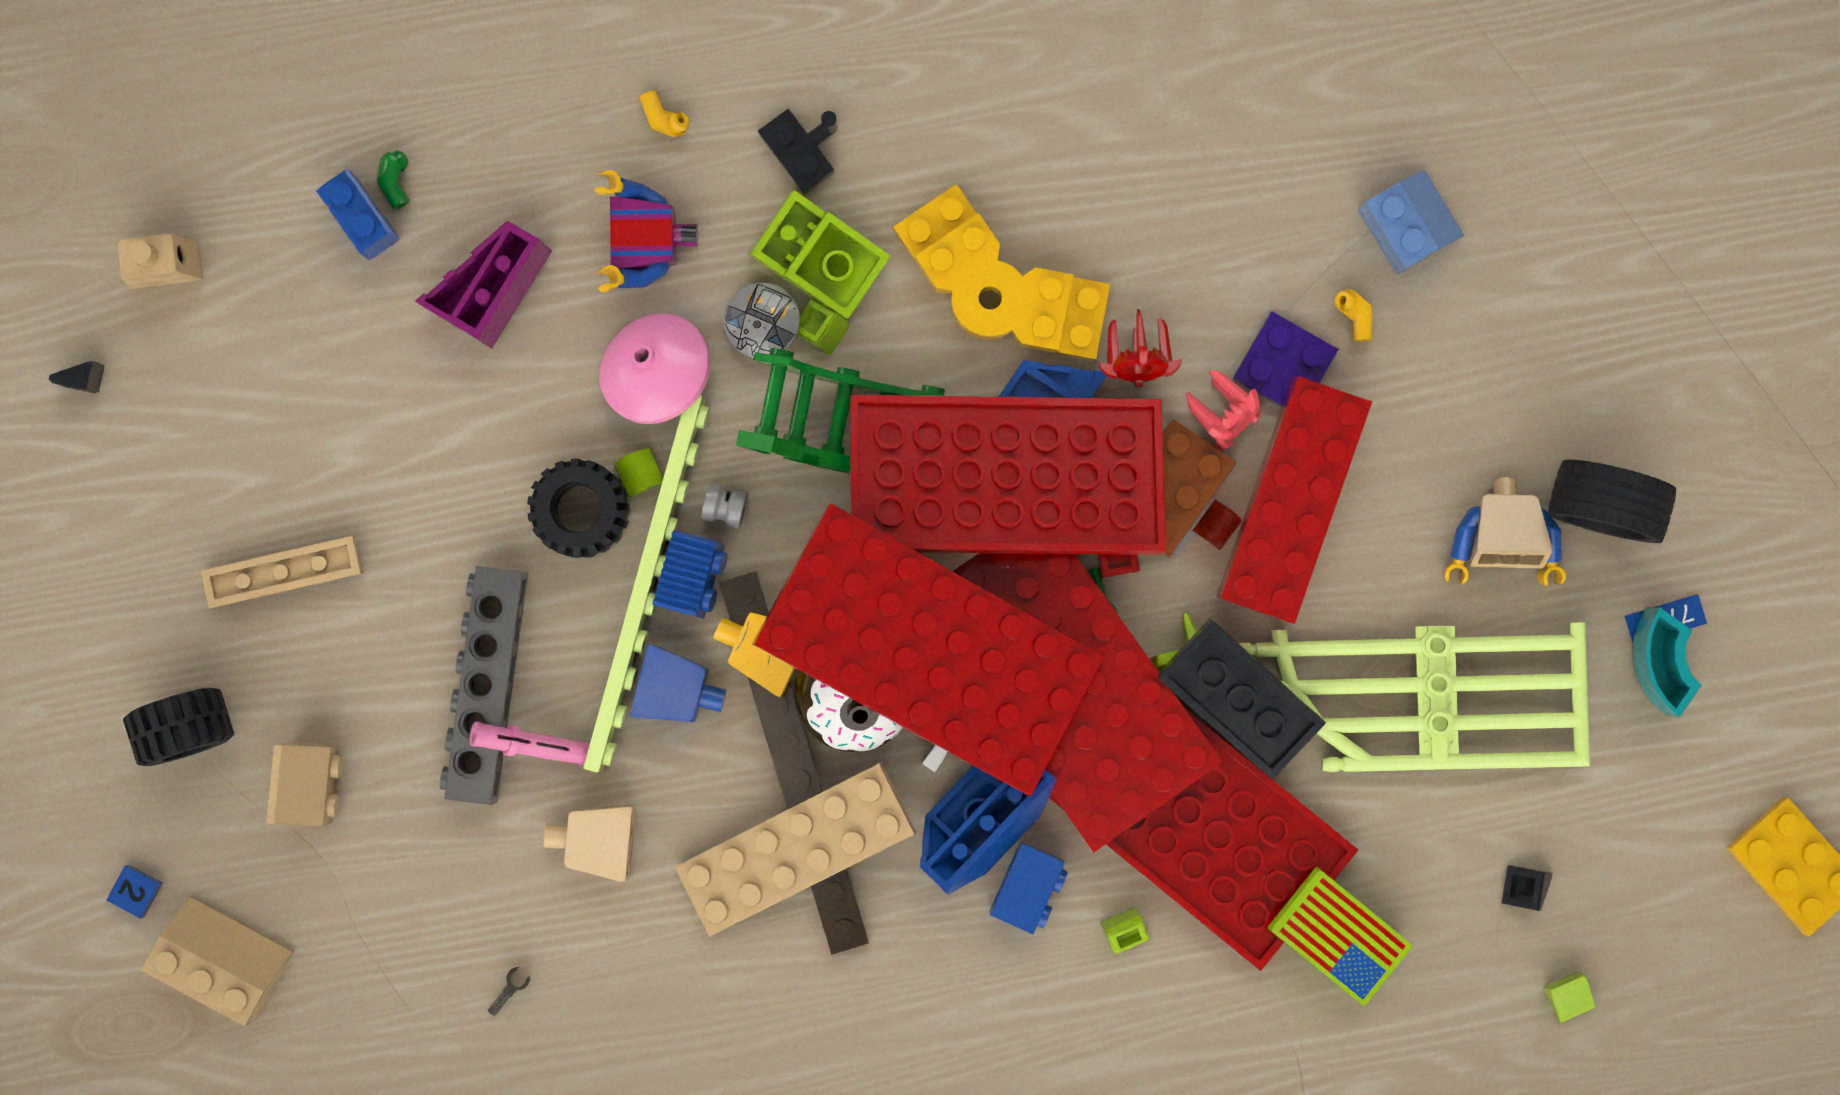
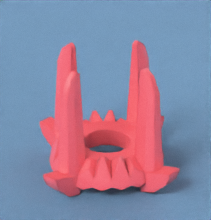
M1210 370L1209 374L1214 378L1211 380V383L1231 403L1229 405L1230 411L1223 410L1226 416H1222L1220 419L1190 392L1186 393V398L1192 415L1208 431V434L1217 441L1213 446L1218 450H1226L1234 445L1232 440L1241 431L1245 430L1251 421L1256 424L1260 418L1259 397L1256 389L1251 390L1248 394L1222 372Z

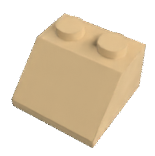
M298 742L274 744L266 824L324 826L332 823V817H337L340 805L339 794H335L336 778L340 779L343 771V756L338 755L339 746Z

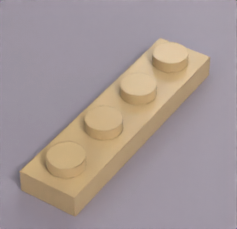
M348 536L200 571L209 609L364 574L355 536Z

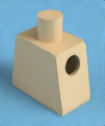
M161 234L117 241L121 277L129 289L203 280L198 241L176 234ZM178 252H182V264L178 259Z
M636 805L569 811L567 826L546 824L543 846L544 848L565 849L564 867L619 882H626L630 878Z

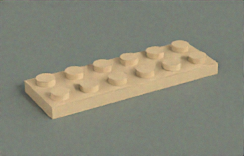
M881 762L675 866V869L710 937L917 832Z

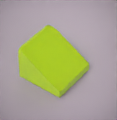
M810 299L800 315V326L797 336L822 352L831 355L848 330L850 323L837 312Z
M1577 971L1543 987L1559 1023L1596 1008L1588 980L1582 972Z

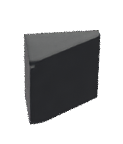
M95 361L85 362L50 374L49 381L62 387L96 394L100 389L104 365Z

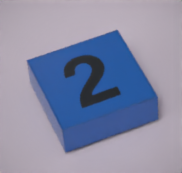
M126 865L106 901L141 919L145 917L163 883L130 865Z

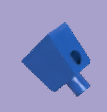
M648 644L630 717L695 722L699 707L721 712L727 690L706 685L708 668L662 647Z

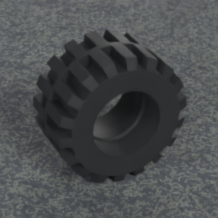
M571 459L569 462L560 461L555 463L554 468H546L541 473L543 477L539 482L535 481L531 488L534 491L532 497L528 496L527 505H530V513H527L528 520L534 526L532 530L536 537H539L543 541L542 543L549 549L569 557L589 558L594 557L595 554L608 551L610 549L609 546L621 539L622 536L620 534L623 528H627L629 522L626 519L627 513H630V504L627 503L626 497L628 495L625 488L620 484L621 481L605 467L590 460ZM576 486H585L592 489L598 495L601 503L598 520L591 528L582 532L568 530L561 524L558 517V504L561 497L566 491Z
M201 688L170 696L141 706L123 718L136 764L140 766L159 765L209 750L227 742L235 734L222 692L217 688Z

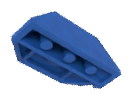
M972 766L925 815L920 868L946 894H950L985 875L1040 818L1057 779L1045 769L1033 794L1027 796Z

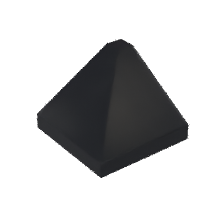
M1508 865L1502 904L1541 911L1553 873Z

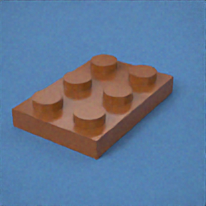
M1175 419L1171 420L1163 432L1166 552L1164 555L1168 558L1173 554L1237 463Z

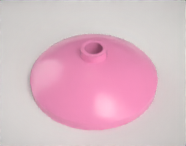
M666 313L640 317L623 327L612 338L603 354L599 369V381L603 396L614 411L632 422L655 424L675 418L686 411L697 400L706 385L710 372L709 348L698 329L682 317ZM649 354L644 362H640L645 355Z

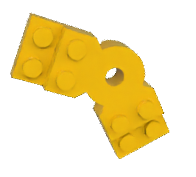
M957 184L893 226V230L934 290L938 293L952 294L951 305L954 318L958 325L969 335L981 340H997L1012 333L1020 347L1096 361L1110 284L1073 277L1074 274L1037 267L1022 276L1013 266L999 261L1000 243L981 215L976 213ZM993 291L999 295L1001 303L995 309H986L980 304L979 296L983 292Z

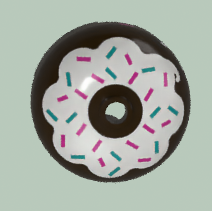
M798 670L795 690L801 719L809 732L828 747L845 752L870 751L888 743L903 729V727Z

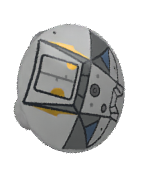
M754 283L742 288L729 301L724 314V329L728 340L737 351L751 358H754L755 352L770 354L771 348L786 350L795 340L800 326V309L793 297L782 287L771 283Z

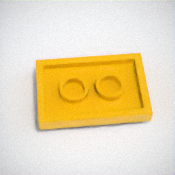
M1782 797L1726 847L1803 935L1810 937L1840 910V855L1788 797Z

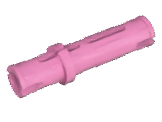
M477 721L472 725L469 738L470 746L500 750L506 756L513 757L517 753L578 764L579 766H584L589 749V743L586 741L581 742L521 731L519 726L509 725L505 728Z

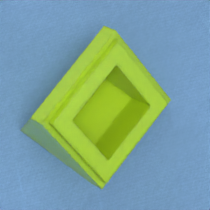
M650 447L629 453L614 463L629 498L662 485L663 476Z
M1136 907L1100 922L1114 955L1150 939L1143 919Z

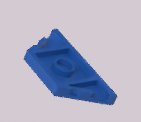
M1023 360L998 397L1092 398L1106 375L1100 370L1091 371L1072 368L1071 366L1048 365L1042 362Z

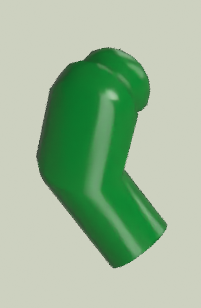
M397 150L393 153L387 152L380 158L376 180L377 185L393 210H398L410 202L398 182L400 171H404L408 166V159L403 152Z

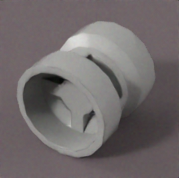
M710 482L703 504L701 519L709 522L722 520L728 526L740 529L746 509L748 491L735 489L731 492L724 490L722 485Z

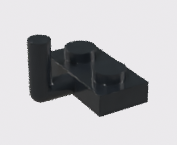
M789 108L758 130L760 137L804 195L835 172L834 168L817 147L838 129L837 118L832 111L824 112L821 116L822 123L808 134Z

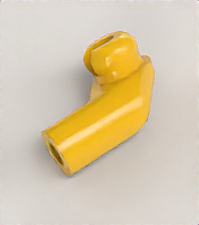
M656 90L648 91L639 96L652 130L670 137H679L686 132L689 127L688 116L681 111L677 114L663 109Z
M1352 289L1339 291L1335 296L1334 303L1339 311L1353 322V341H1372L1373 309L1371 304Z

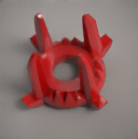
M1137 309L1136 328H1134L1132 340L1133 352L1131 353L1129 349H1126L1125 353L1121 351L1119 354L1116 320H1113L1109 324L1107 334V364L1099 362V369L1109 378H1117L1122 381H1129L1130 383L1134 382L1135 387H1143V382L1155 380L1164 375L1165 377L1173 375L1180 368L1182 359L1173 361L1168 327L1160 317L1157 319L1160 350L1153 348L1152 351L1147 350L1143 317L1140 309Z

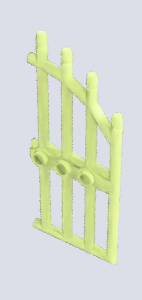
M1585 622L1570 623V634L1455 637V626L1415 627V638L1288 641L1287 630H1271L1273 642L1239 643L1256 658L1276 657L1282 677L1280 681L1321 718L1322 716L1307 695L1417 693L1418 716L1322 718L1326 724L1317 732V735L1345 755L1343 758H1323L1321 760L1322 771L1366 772L1590 766ZM1571 651V673L1456 676V653ZM1416 654V677L1298 680L1292 657ZM1572 689L1573 712L1458 715L1457 692ZM1573 728L1574 751L1459 754L1458 730ZM1418 731L1419 755L1371 756L1342 733Z

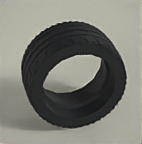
M1566 459L1562 461L1557 472L1548 514L1559 521L1590 531L1639 542L1662 543L1668 530L1667 527L1671 519L1670 515L1673 512L1676 487L1666 481L1628 469L1591 461Z

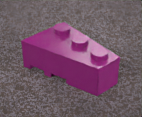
M507 220L470 252L472 256L457 269L448 271L443 276L444 280L427 295L423 293L415 302L492 349L552 250L540 239Z

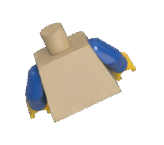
M1502 477L1494 480V494L1483 495L1478 506L1469 508L1456 528L1450 554L1454 559L1453 562L1444 567V579L1448 582L1450 571L1454 568H1460L1462 570L1460 584L1466 583L1469 573L1464 567V563L1469 560L1470 567L1539 568L1537 572L1538 582L1546 587L1548 586V574L1554 570L1556 584H1563L1566 580V574L1562 568L1558 567V562L1562 560L1560 527L1548 512L1541 508L1539 499L1536 496L1517 495L1515 479Z

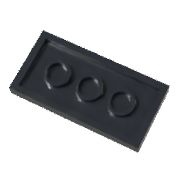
M1211 618L1203 624L1157 675L1166 686L1272 780L1326 724L1324 719Z

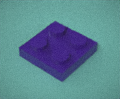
M1271 311L1232 379L1250 390L1256 389L1259 395L1282 407L1293 377L1300 376L1320 383L1339 349Z

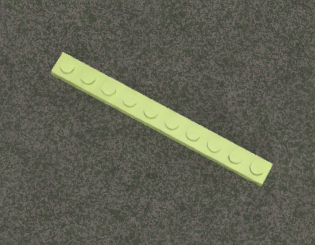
M702 395L686 411L681 413L583 767L586 770L597 773L602 772L605 765L611 766L614 760L617 744L612 743L615 727L622 728L626 717L627 706L622 705L625 691H632L637 677L638 669L632 667L636 652L642 654L647 641L648 631L643 630L646 615L653 616L656 608L653 605L655 582L657 577L661 576V570L665 561L663 553L667 540L670 541L673 530L678 528L679 519L673 518L677 503L684 504L687 496L689 481H685L684 477L688 465L694 467L700 445L694 443L698 428H705L709 416L710 407L704 406L706 399Z

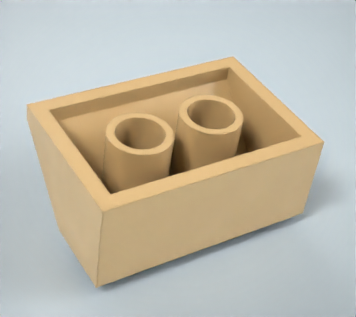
M191 896L159 935L140 971L245 1027L257 1020L294 951Z

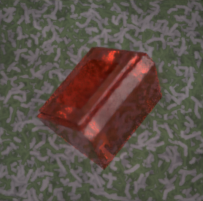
M1214 500L1192 531L1220 550L1238 528L1242 519L1233 510Z

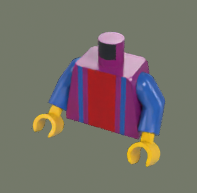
M613 170L597 173V175L608 179L609 186L608 188L595 187V192L599 195L612 193L616 195L610 196V265L604 266L595 273L597 275H607L610 284L599 286V291L605 293L616 287H647L664 276L670 266L676 265V247H698V225L676 224L675 210L673 206L668 205V201L664 196L644 184L620 178Z

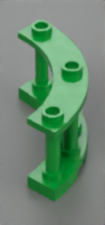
M771 348L770 354L755 352L753 360L771 366L760 424L755 426L754 433L739 430L736 446L768 455L773 453L783 456V459L850 474V456L844 455L845 448L841 446L850 407V395H852L853 388L880 395L945 396V389L922 385V389L919 391L859 378L860 371L838 367L837 372L826 370L793 359L794 352L778 348ZM786 371L800 376L788 434H784L782 439L777 437L778 430L775 429L785 375ZM815 379L838 385L827 442L822 443L821 449L807 446V439L803 438Z

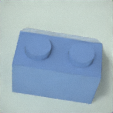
M1425 170L1396 183L1366 201L1358 209L1397 275L1464 236Z

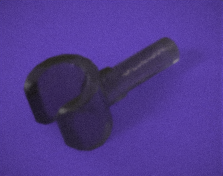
M519 967L512 968L506 976L507 985L488 1009V1012L493 1016H496L517 990H523L528 987L530 976H528L522 986H515L511 981L513 973Z

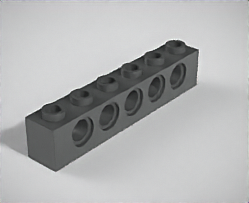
M476 566L475 574H469L466 595L472 597L470 612H464L461 624V634L466 635L465 649L458 652L456 660V673L461 674L459 689L453 690L450 706L451 712L456 713L454 728H448L445 741V750L451 752L449 766L443 767L440 777V789L445 790L444 799L485 805L497 803L503 752L495 749L470 746L471 729L468 722L473 713L479 712L485 717L488 725L505 728L508 726L528 573ZM496 596L502 603V611L498 617L491 619L486 615L484 605L489 598ZM486 635H491L497 642L496 652L490 657H485L479 650L480 640ZM482 673L486 674L492 682L491 690L485 696L479 695L474 689V680ZM469 751L476 752L481 758V766L476 773L469 772L463 764L464 756Z

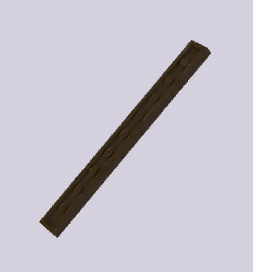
M757 571L719 582L731 621L744 626L750 612L763 616L768 615L769 610ZM748 677L787 809H790L823 792L794 692L789 681L783 696L778 697ZM847 868L812 885L811 889L831 955L869 944Z

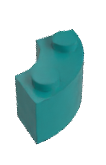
M1647 607L1639 620L1633 641V662L1636 676L1644 693L1657 709L1667 716L1680 717L1702 686L1691 674L1686 661V644L1692 630L1662 608Z

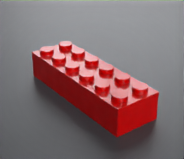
M1300 376L1293 377L1216 597L1295 624L1373 401Z

